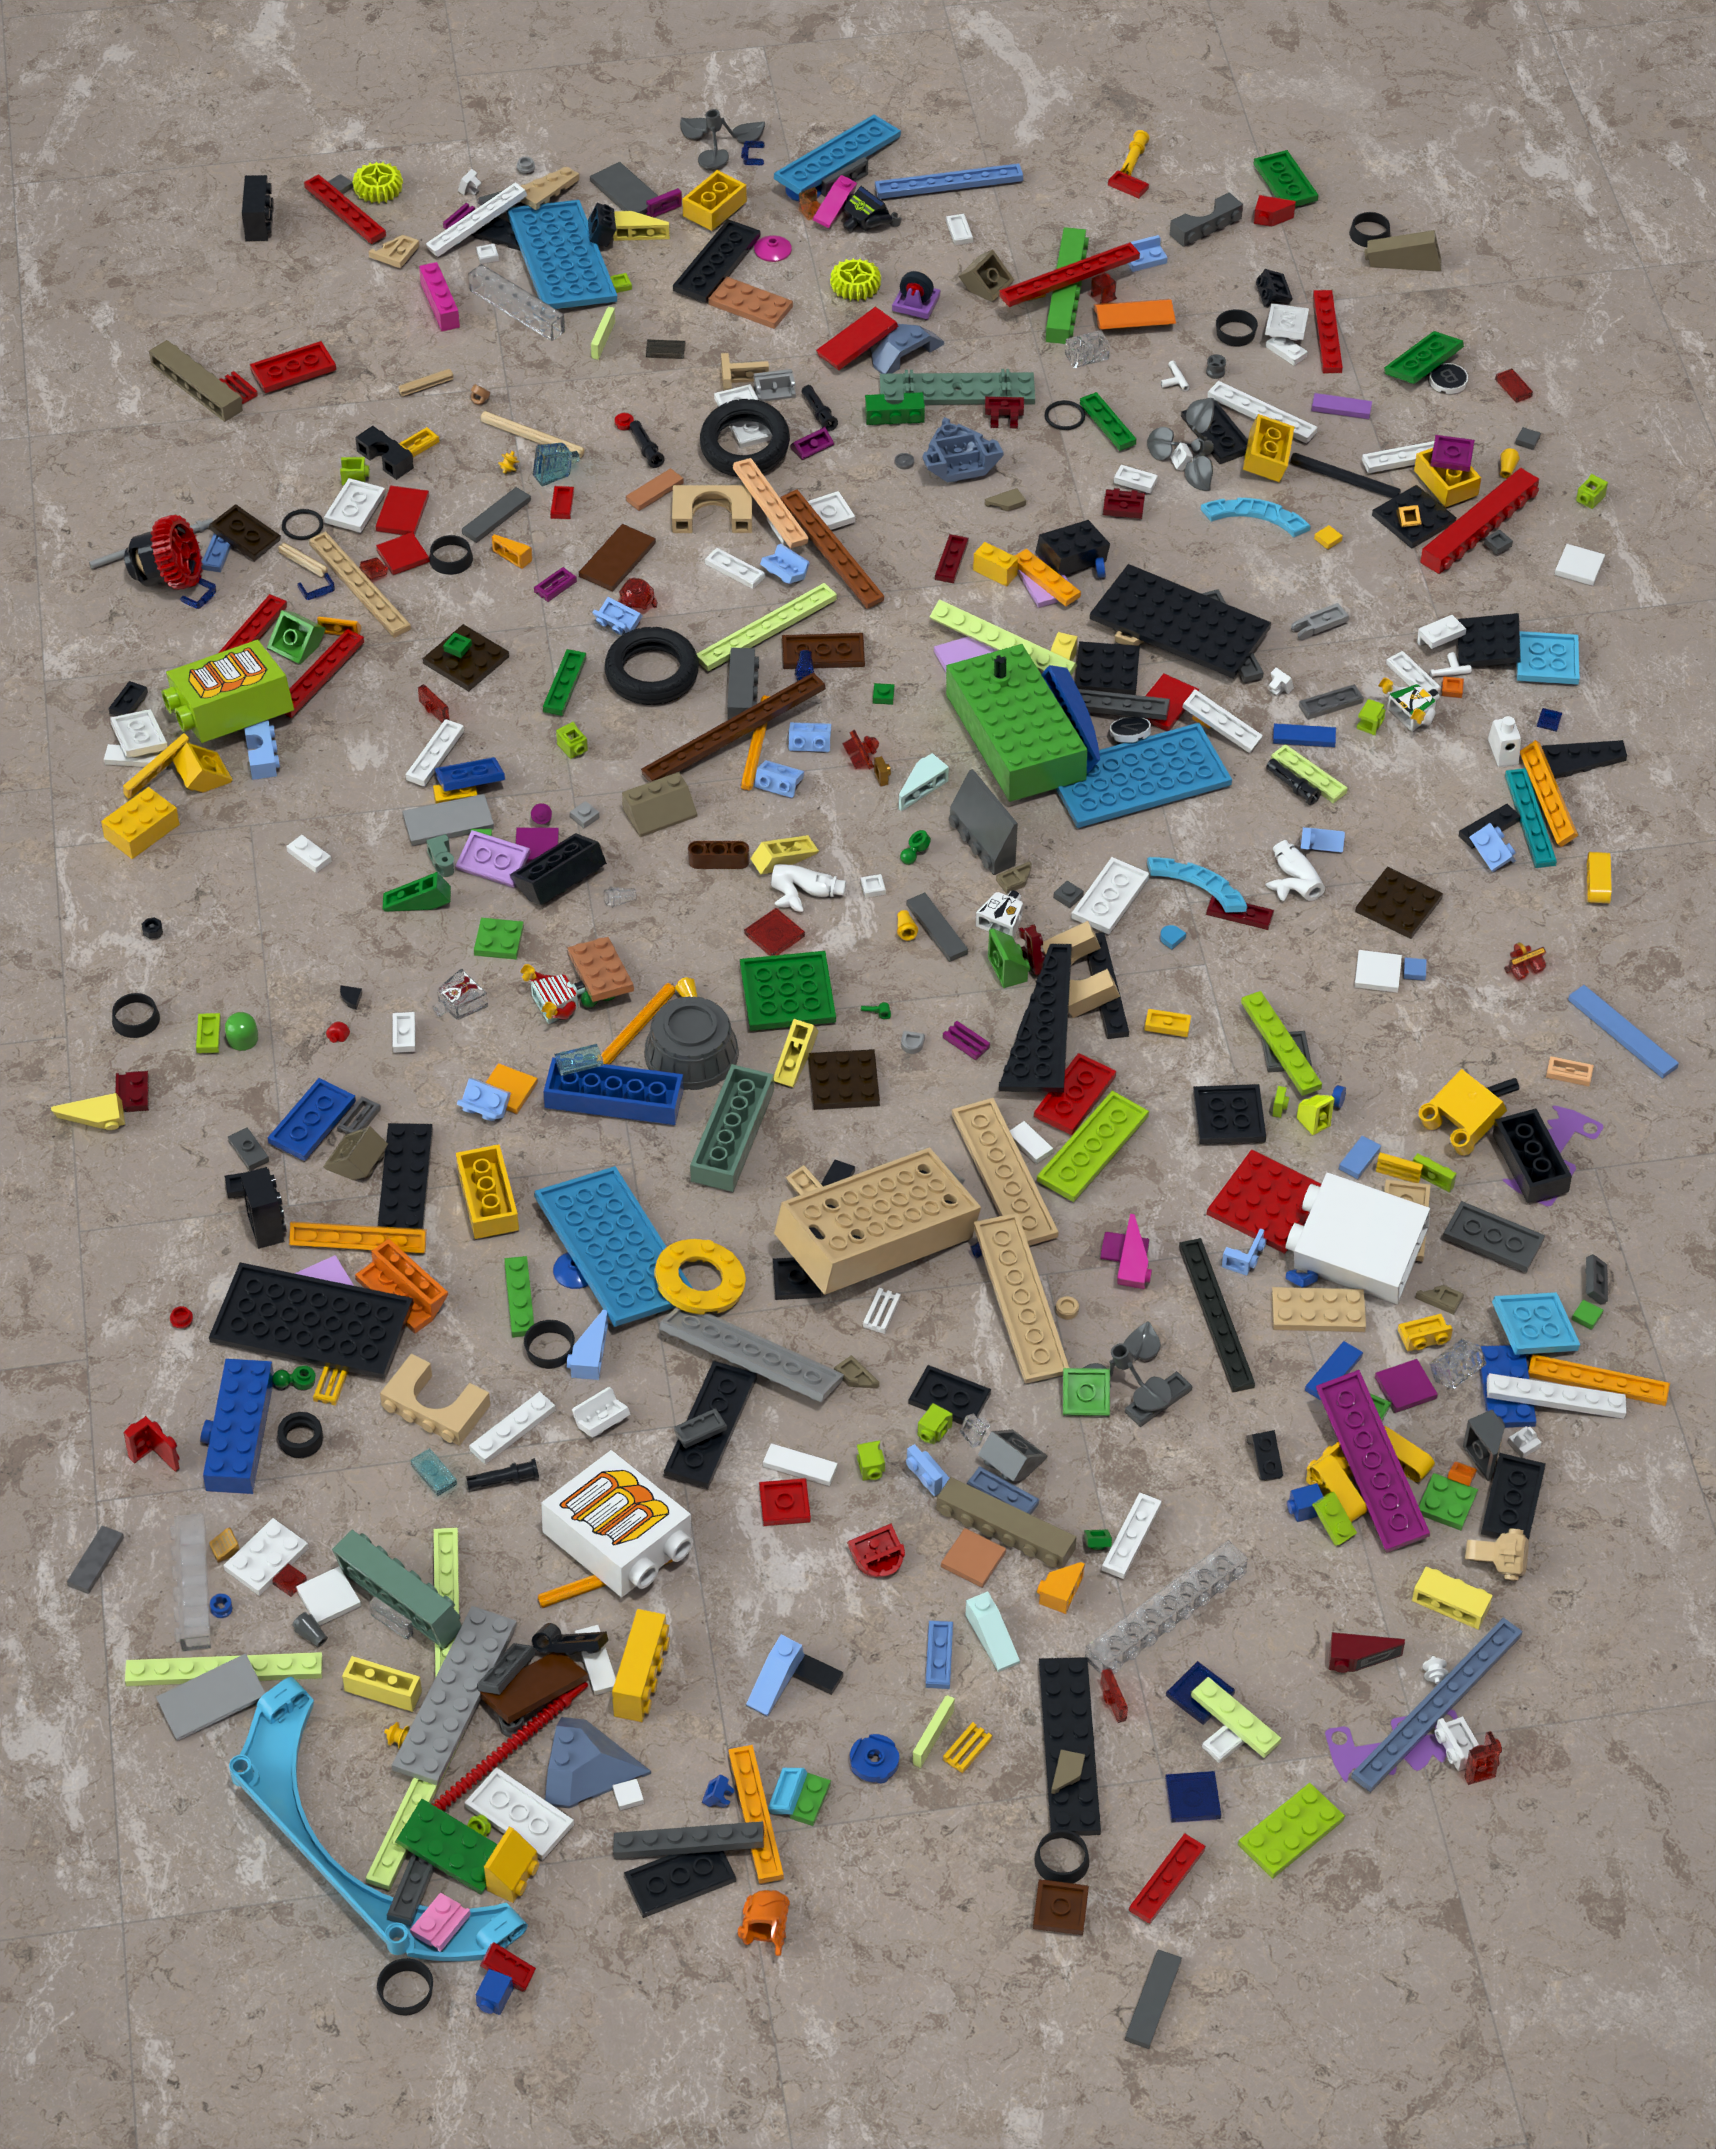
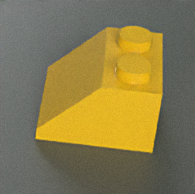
M186 742L172 759L176 766V771L181 775L184 785L189 790L204 793L229 784L233 780L218 752Z
M510 1826L486 1862L484 1871L487 1891L514 1903L517 1896H522L530 1875L534 1876L536 1874L539 1862L537 1850Z

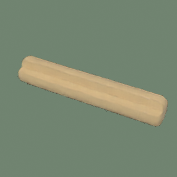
M446 369L399 385V393L401 396H406L453 380V373L451 369Z
M282 543L279 546V553L318 576L324 577L328 573L327 566L287 543Z

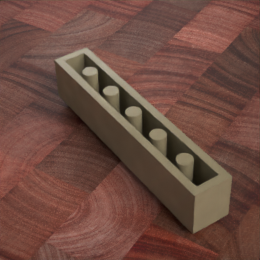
M166 340L149 350L151 365L224 422L243 411L240 394L234 392L226 383L221 382L213 373L208 372L200 363L198 364L188 354L182 352L177 345H173Z
M953 1477L949 1478L937 1496L936 1510L943 1516L956 1519L964 1526L979 1530L985 1536L993 1537L1008 1547H1014L1029 1557H1035L1050 1567L1064 1568L1076 1549L1077 1536Z

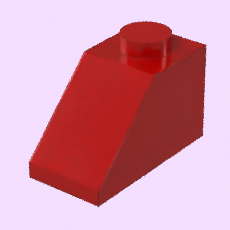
M1259 195L1255 208L1254 224L1273 227L1294 218L1296 201Z

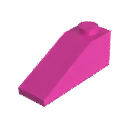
M841 175L831 187L813 217V221L830 228L844 211L849 195L854 194L857 183Z
M1130 1214L1117 1284L1145 1289L1146 1282L1150 1283L1152 1269H1149V1261L1135 1214Z

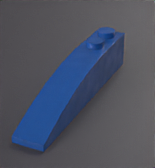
M1049 665L1041 675L1087 748V773H1089L1100 761L1098 742L1090 714L1068 668Z

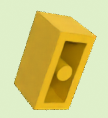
M984 542L974 553L973 571L1007 587L1018 575V557Z

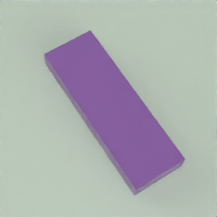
M1315 393L1312 411L1369 419L1372 401Z

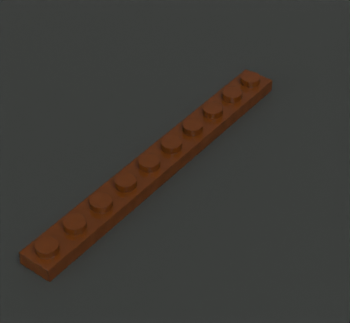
M814 672L643 767L641 769L642 775L649 782L687 768L826 689L825 683Z

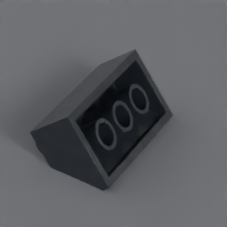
M575 833L509 875L529 901L538 905H544L554 896L566 892L567 888L573 884L583 881L589 874L599 871L600 867L607 863L598 841Z

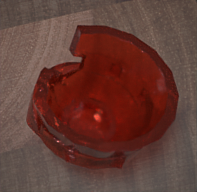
M629 578L619 591L620 597L618 602L631 609L634 607L646 610L650 603L654 608H657L658 602L654 595V589L644 579Z

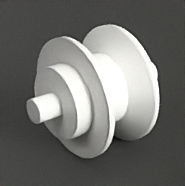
M1432 1656L1431 1659L1422 1665L1423 1669L1427 1671L1424 1674V1678L1427 1681L1439 1684L1449 1674L1444 1669L1447 1666V1662Z

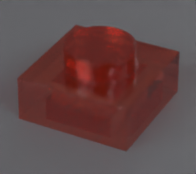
M378 557L360 562L359 568L370 580L387 575L388 568Z
M288 1563L272 1581L274 1586L292 1597L297 1592L296 1586L306 1582L307 1577Z

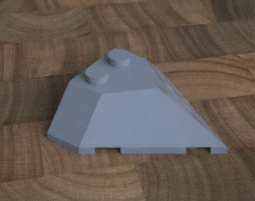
M898 324L899 327L870 347L873 367L881 374H892L900 369V357L920 346L930 353L943 346L944 341L932 331L921 326Z
M944 417L941 427L935 432L929 443V448L927 452H924L922 458L929 471L946 482H957L963 479L985 476L1004 456V452L998 441L993 439L988 441L983 438L982 434L961 424L957 426L951 424L950 419Z
M561 1717L556 1726L552 1745L545 1801L554 1807L572 1808L577 1806L578 1802L589 1797L593 1799L612 1791L613 1785L639 1776L645 1777L651 1774V1771L587 1720Z

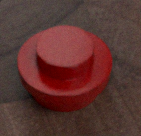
M620 413L614 419L617 428L623 431L629 430L630 423L634 421L633 416L629 413Z
M184 1306L176 1307L170 1314V1322L176 1328H186L193 1321L192 1312Z

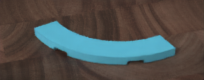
M1237 498V500L1226 501L1225 499H1219L1201 505V511L1211 522L1227 517H1253L1278 525L1293 538L1310 531L1311 527L1298 514L1282 509L1283 506L1261 499Z
M1147 858L1150 876L1171 877L1193 883L1211 893L1220 902L1225 912H1246L1247 905L1237 889L1234 890L1226 879L1211 870L1189 862L1187 865L1176 863L1175 859Z

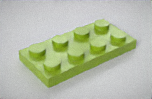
M1309 1782L1240 1838L1238 1846L1273 1879L1342 1823L1345 1815Z

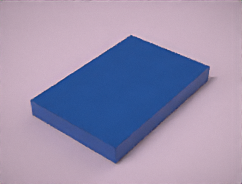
M495 757L434 769L435 776L444 791L505 780V773Z

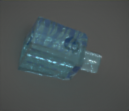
M564 443L536 445L533 476L541 486L568 477L571 471V464L580 461L579 453L577 451L571 452Z

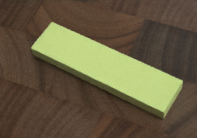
M1286 744L1271 755V759H1276L1297 777L1307 779L1312 787L1320 789L1321 795L1333 804L1347 793L1348 788Z

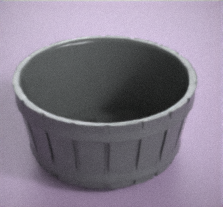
M689 996L674 999L657 1011L652 1019L650 1032L646 1039L644 1057L649 1070L683 1074L684 1090L705 1089V1087L714 1086L726 1079L731 1064L736 1065L738 1062L739 1048L736 1035L731 1028L730 1019L724 1010L711 1000Z

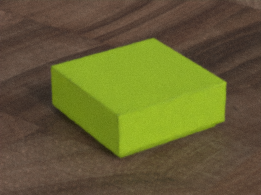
M627 273L610 276L616 293L632 290V284Z

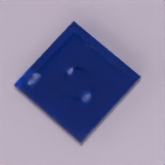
M1197 1661L1166 1692V1697L1204 1725L1213 1715L1191 1697L1192 1691L1207 1677L1212 1679L1231 1696L1235 1694V1689Z
M1215 1771L1165 1775L1171 1823L1221 1819Z

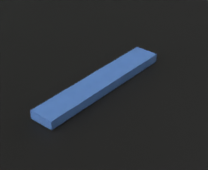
M1583 985L1569 995L1568 1001L1662 1079L1678 1068L1679 1063L1588 987Z

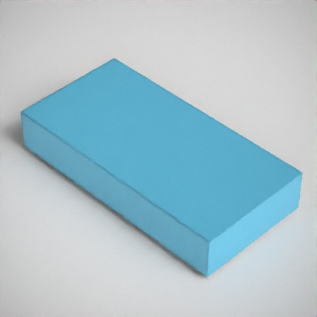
M782 1768L768 1807L771 1814L793 1815L807 1776L805 1768Z

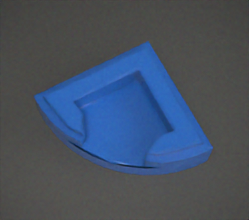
M1297 1269L1286 1272V1279L1303 1288L1317 1282L1318 1274L1309 1270L1307 1273H1297Z

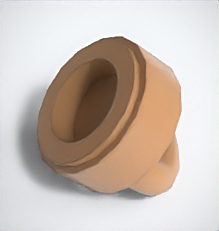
M474 384L471 388L470 398L473 403L479 405L484 403L485 399L488 400L491 393L485 388ZM476 394L481 396L480 400L475 398Z

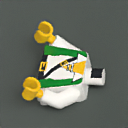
M1386 677L1381 680L1378 686L1383 688L1384 694H1389L1387 709L1410 731L1416 730L1422 724L1428 726L1432 723L1436 714V701L1439 699V693L1436 689L1426 692L1418 684L1410 687H1397Z

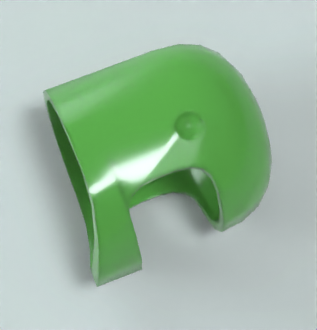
M237 1012L228 1017L225 1023V1033L229 1046L238 1051H246L254 1047L258 1041V1029L254 1018L245 1012Z

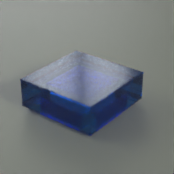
M1542 708L1537 727L1557 732L1562 712Z

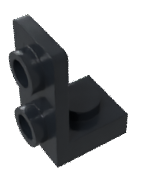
M1275 1430L1246 1435L1248 1445L1253 1444L1260 1480L1282 1477L1283 1470Z

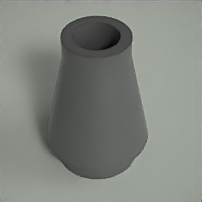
M303 1612L292 1624L297 1634L313 1643L317 1648L322 1646L328 1639L312 1614L309 1615L307 1612Z

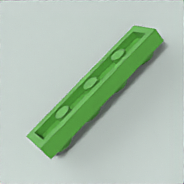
M527 1256L504 1258L512 1338L523 1337L527 1330L534 1325Z

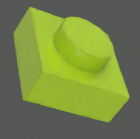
M1278 1086L1273 1117L1281 1118L1283 1109L1287 1110L1289 1097L1286 1096L1287 1087Z

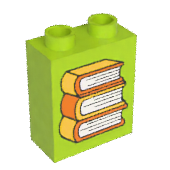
M259 640L166 671L170 688L161 691L168 712L170 714L175 712L181 730L183 732L192 730L201 743L294 710L287 677Z

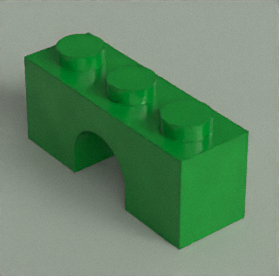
M923 392L904 393V400L899 404L888 403L885 400L884 394L865 395L866 425L925 423Z

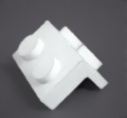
M1450 615L1419 628L1417 643L1420 646L1426 643L1433 649L1465 635L1466 628L1453 615Z
M607 1387L572 1409L578 1428L592 1438L600 1435L612 1425L620 1423L630 1415L628 1407L616 1399L611 1387Z
M1463 1717L1449 1722H1445L1443 1718L1438 1719L1435 1729L1436 1739L1440 1744L1444 1745L1449 1762L1451 1764L1454 1763L1458 1771L1485 1761L1486 1756Z

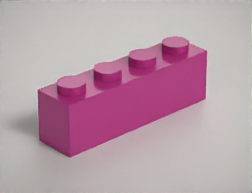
M434 262L419 266L420 283L441 332L460 328L458 308L438 263Z

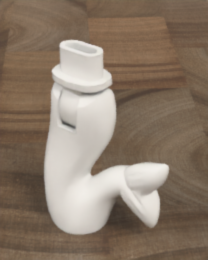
M1283 840L1273 847L1275 858L1280 868L1294 878L1273 880L1265 885L1269 889L1277 891L1278 897L1282 901L1286 899L1290 890L1299 892L1308 901L1319 898L1324 893L1325 886L1309 860L1295 848L1294 844H1289L1287 840Z
M776 864L772 873V887L785 894V896L775 902V905L782 908L791 907L797 912H803L804 910L794 884L798 885L805 892L817 897H834V894L844 895L846 881L838 880L837 876L832 877L829 874L815 872L795 865Z

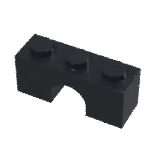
M371 426L355 437L357 452L369 461L375 457L382 456L383 471L394 479H399L414 468L412 453L376 427Z

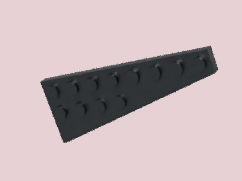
M1072 944L1049 945L1042 970L1036 980L1035 989L1031 994L1028 1008L1025 1010L1019 1026L1014 1046L1011 1048L1010 1057L1007 1065L1004 1067V1073L999 1082V1092L1064 1093Z

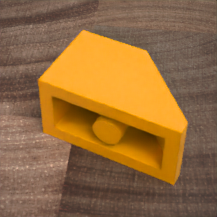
M1079 1562L1049 1572L1046 1580H1041L1037 1589V1593L1040 1594L1039 1604L1066 1614L1084 1577L1085 1563Z

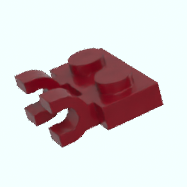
M985 396V415H991V428H998L999 415H1010V428L1018 429V415L1024 416V397Z
M1035 924L1024 929L1022 927L1018 928L1019 937L1026 941V947H1021L1022 956L1028 960L1033 973L1039 975L1045 958L1043 952H1041V946H1043L1042 935L1037 933Z

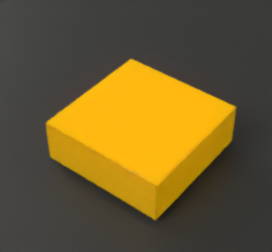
M1330 525L1314 535V539L1326 549L1335 546L1343 538V535Z

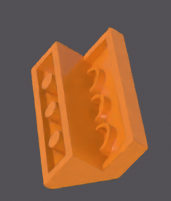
M1171 299L1094 304V312L1097 313L1098 329L1176 324Z
M388 1238L371 1251L372 1263L356 1273L355 1278L364 1288L413 1298L414 1304L406 1326L416 1334L433 1321L446 1300L448 1291Z

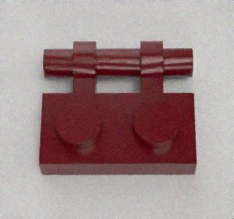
M1114 488V490L1106 489L1103 515L1142 519L1145 493L1138 492V490L1121 491L1120 488Z

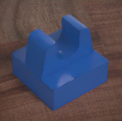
M719 1775L709 1781L701 1803L708 1807L716 1805L725 1808L728 1806L730 1801L725 1799L724 1794L730 1796L734 1793V1789L728 1784L729 1779Z

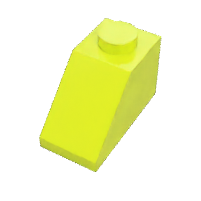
M1315 1095L1310 1099H1304L1298 1105L1297 1119L1312 1135L1331 1126L1334 1106L1333 1096Z

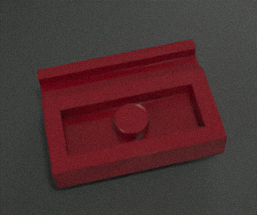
M148 1071L126 1072L124 1075L116 1073L115 1093L121 1098L123 1110H126V1112L149 1111Z

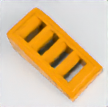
M495 534L492 536L493 552L521 569L532 561L531 547Z

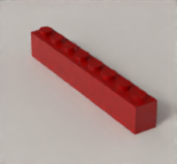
M1519 468L1422 548L1420 563L1438 574L1445 569H1449L1453 562L1461 559L1470 548L1473 549L1482 538L1487 537L1494 528H1498L1506 518H1510L1518 508H1522L1530 498H1534L1539 491V478L1523 468Z

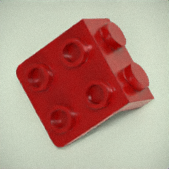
M145 1416L138 1422L128 1426L123 1432L128 1458L134 1464L153 1450L175 1472L180 1469L178 1462L180 1458L176 1452L177 1444L171 1436L167 1437L156 1421L152 1422Z

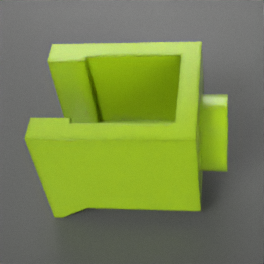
M341 457L342 468H340L342 485H345L349 478L365 482L366 477L370 476L369 465L365 464V457Z
M1591 473L1589 478L1578 488L1576 501L1593 509L1606 496L1608 482Z
M1368 699L1358 714V718H1361L1356 729L1376 736L1377 729H1379L1385 719L1386 710L1384 709V704Z
M574 721L556 730L557 745L570 759L588 751L587 738L577 728Z
M933 1403L918 1422L917 1436L926 1443L935 1445L937 1441L940 1442L948 1429L952 1428L953 1414Z
M880 1440L857 1444L859 1453L857 1461L863 1481L881 1478L882 1472H885V1460L882 1449H880Z

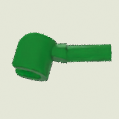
M882 1002L879 1006L875 1007L861 1006V1011L879 1013L881 1019L891 1018L890 1006L886 1002Z

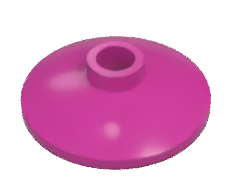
M776 235L762 237L754 246L756 256L768 262L782 261L792 251L790 242L784 237Z

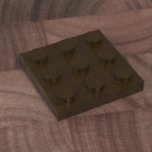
M462 624L453 633L472 640V646L462 658L444 651L443 645L452 636L451 634L422 659L424 665L469 692L509 658V651Z
M1387 866L1357 904L1355 912L1412 939L1442 900L1443 893Z
M875 1049L809 1053L814 1110L880 1106Z

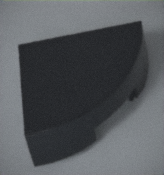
M341 985V998L348 1007L357 1010L362 996V988Z

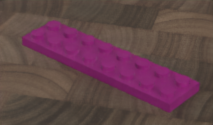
M1360 1370L1317 1385L1318 1395L1385 1552L1388 1553L1430 1537V1531Z

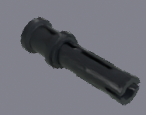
M811 385L804 386L801 392L815 411L816 420L821 422V427H826L828 432L834 430L838 425V420L832 416L831 409L828 406H824Z
M635 420L631 422L629 429L642 447L641 453L648 459L649 466L651 468L660 467L664 463L665 457L658 451L657 444L650 440L640 421Z
M1274 758L1267 763L1266 769L1293 788V793L1303 797L1307 804L1313 805L1318 801L1321 796V790L1312 787L1307 779L1297 777Z
M533 1458L530 1462L512 1463L510 1467L466 1476L469 1491L511 1481L517 1484L520 1483V1480L533 1477L539 1479L536 1460Z

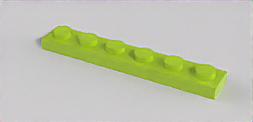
M1258 991L1242 997L1241 1004L1300 1094L1304 1096L1322 1089V1082L1263 993Z

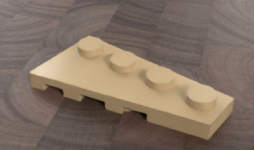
M563 167L544 177L534 179L530 183L520 185L527 193V196L520 202L538 210L541 203H548L551 196L559 195L561 189H567L579 181V173L569 167Z

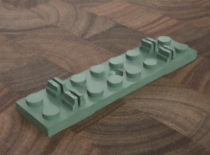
M1001 369L999 373H913V370H910V373H908V370H905L903 374H880V394H884L885 400L890 404L901 403L904 400V393L923 392L924 405L985 404V396L1024 397V405H1035L1034 372L1011 373L1009 369H1006L1005 373L1004 369Z

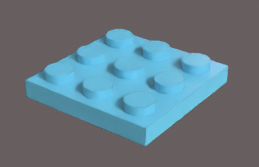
M1520 631L1521 663H1517V681L1579 685L1578 635Z
M1557 1292L1494 1296L1492 1304L1515 1355L1578 1351L1580 1342Z

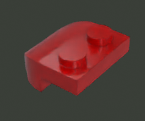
M892 1523L847 1542L859 1570L871 1577H886L895 1573L900 1568L905 1556L903 1543L900 1544Z

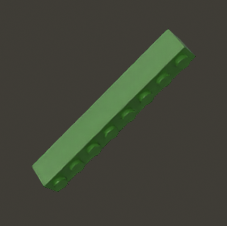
M1064 227L1057 269L1086 259L1087 250L1084 249H1088L1089 245L1086 229ZM1082 280L1052 292L1046 326V342L1068 344L1069 337H1073L1074 325L1072 324L1076 323V313L1074 311H1078L1079 302L1076 298L1080 299L1081 287L1078 286H1082Z

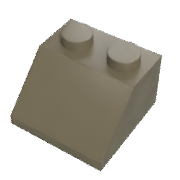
M993 249L979 255L958 276L969 292L991 302L999 296L1000 290L1007 288L1014 281Z
M371 1126L351 1132L343 1137L323 1167L328 1171L351 1180L367 1178L374 1169L372 1167L384 1156L385 1153L383 1151L388 1143Z

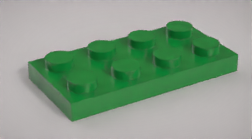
M1288 150L1254 158V166L1276 198L1296 201L1295 207L1318 201V193Z
M1433 331L1385 366V374L1415 384L1464 347L1463 340Z
M424 1799L420 1800L395 1841L398 1845L480 1895L486 1887L484 1866L498 1845Z

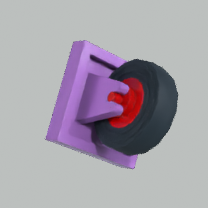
M918 271L907 272L901 279L900 291L892 304V311L928 319L940 297L941 290L935 289L933 282L925 274Z

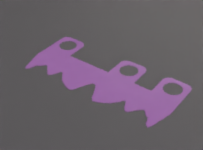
M1552 1106L1558 1112L1559 1119L1547 1121L1552 1127L1548 1131L1560 1153L1574 1132H1578L1590 1139H1596L1603 1130V1124L1574 1110L1559 1106ZM1584 1124H1595L1597 1132L1594 1134L1586 1133L1583 1130ZM1564 1160L1565 1164L1570 1168L1571 1175H1573L1576 1166ZM1515 1178L1512 1180L1502 1179L1507 1185L1522 1194ZM1558 1195L1553 1196L1549 1201L1539 1200L1537 1202L1545 1206H1551Z
M1452 1709L1447 1713L1453 1720L1458 1718L1456 1712ZM1407 1716L1392 1719V1729L1394 1730L1398 1723ZM1345 1726L1330 1728L1325 1732L1333 1763L1345 1782L1348 1781V1776L1352 1769H1356L1381 1744L1375 1743L1355 1747L1350 1729ZM1337 1731L1345 1733L1347 1742L1343 1745L1333 1743L1331 1739L1332 1734ZM1435 1734L1426 1735L1404 1759L1414 1770L1418 1771L1428 1764L1432 1755L1440 1762H1444L1446 1749L1442 1743L1440 1744L1437 1741ZM1397 1766L1389 1773V1775H1394L1396 1773Z

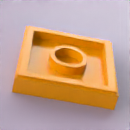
M498 1063L486 1083L510 1092L511 1095L506 1110L518 1114L537 1085L538 1079Z

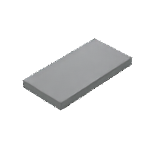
M485 794L402 811L412 846L424 844L428 839L445 834L448 838L470 834L471 829H494Z
M245 1653L156 1696L176 1740L179 1741L257 1703L261 1696L265 1694V1691Z

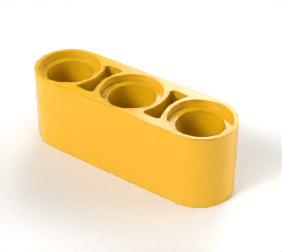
M1589 851L1587 856L1588 902L1610 904L1612 891L1611 855L1605 852Z
M1384 1426L1405 1476L1414 1482H1421L1435 1466L1433 1458L1392 1429Z
M1332 1455L1325 1456L1309 1467V1473L1314 1482L1318 1484L1322 1494L1325 1496L1330 1492H1335L1351 1522L1367 1513V1506Z

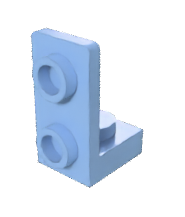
M1303 827L1301 849L1343 852L1345 832Z
M1259 1229L1248 1254L1226 1247L1223 1253L1222 1267L1247 1276L1250 1269H1254L1257 1265L1258 1252H1263L1267 1239L1263 1238L1265 1230Z

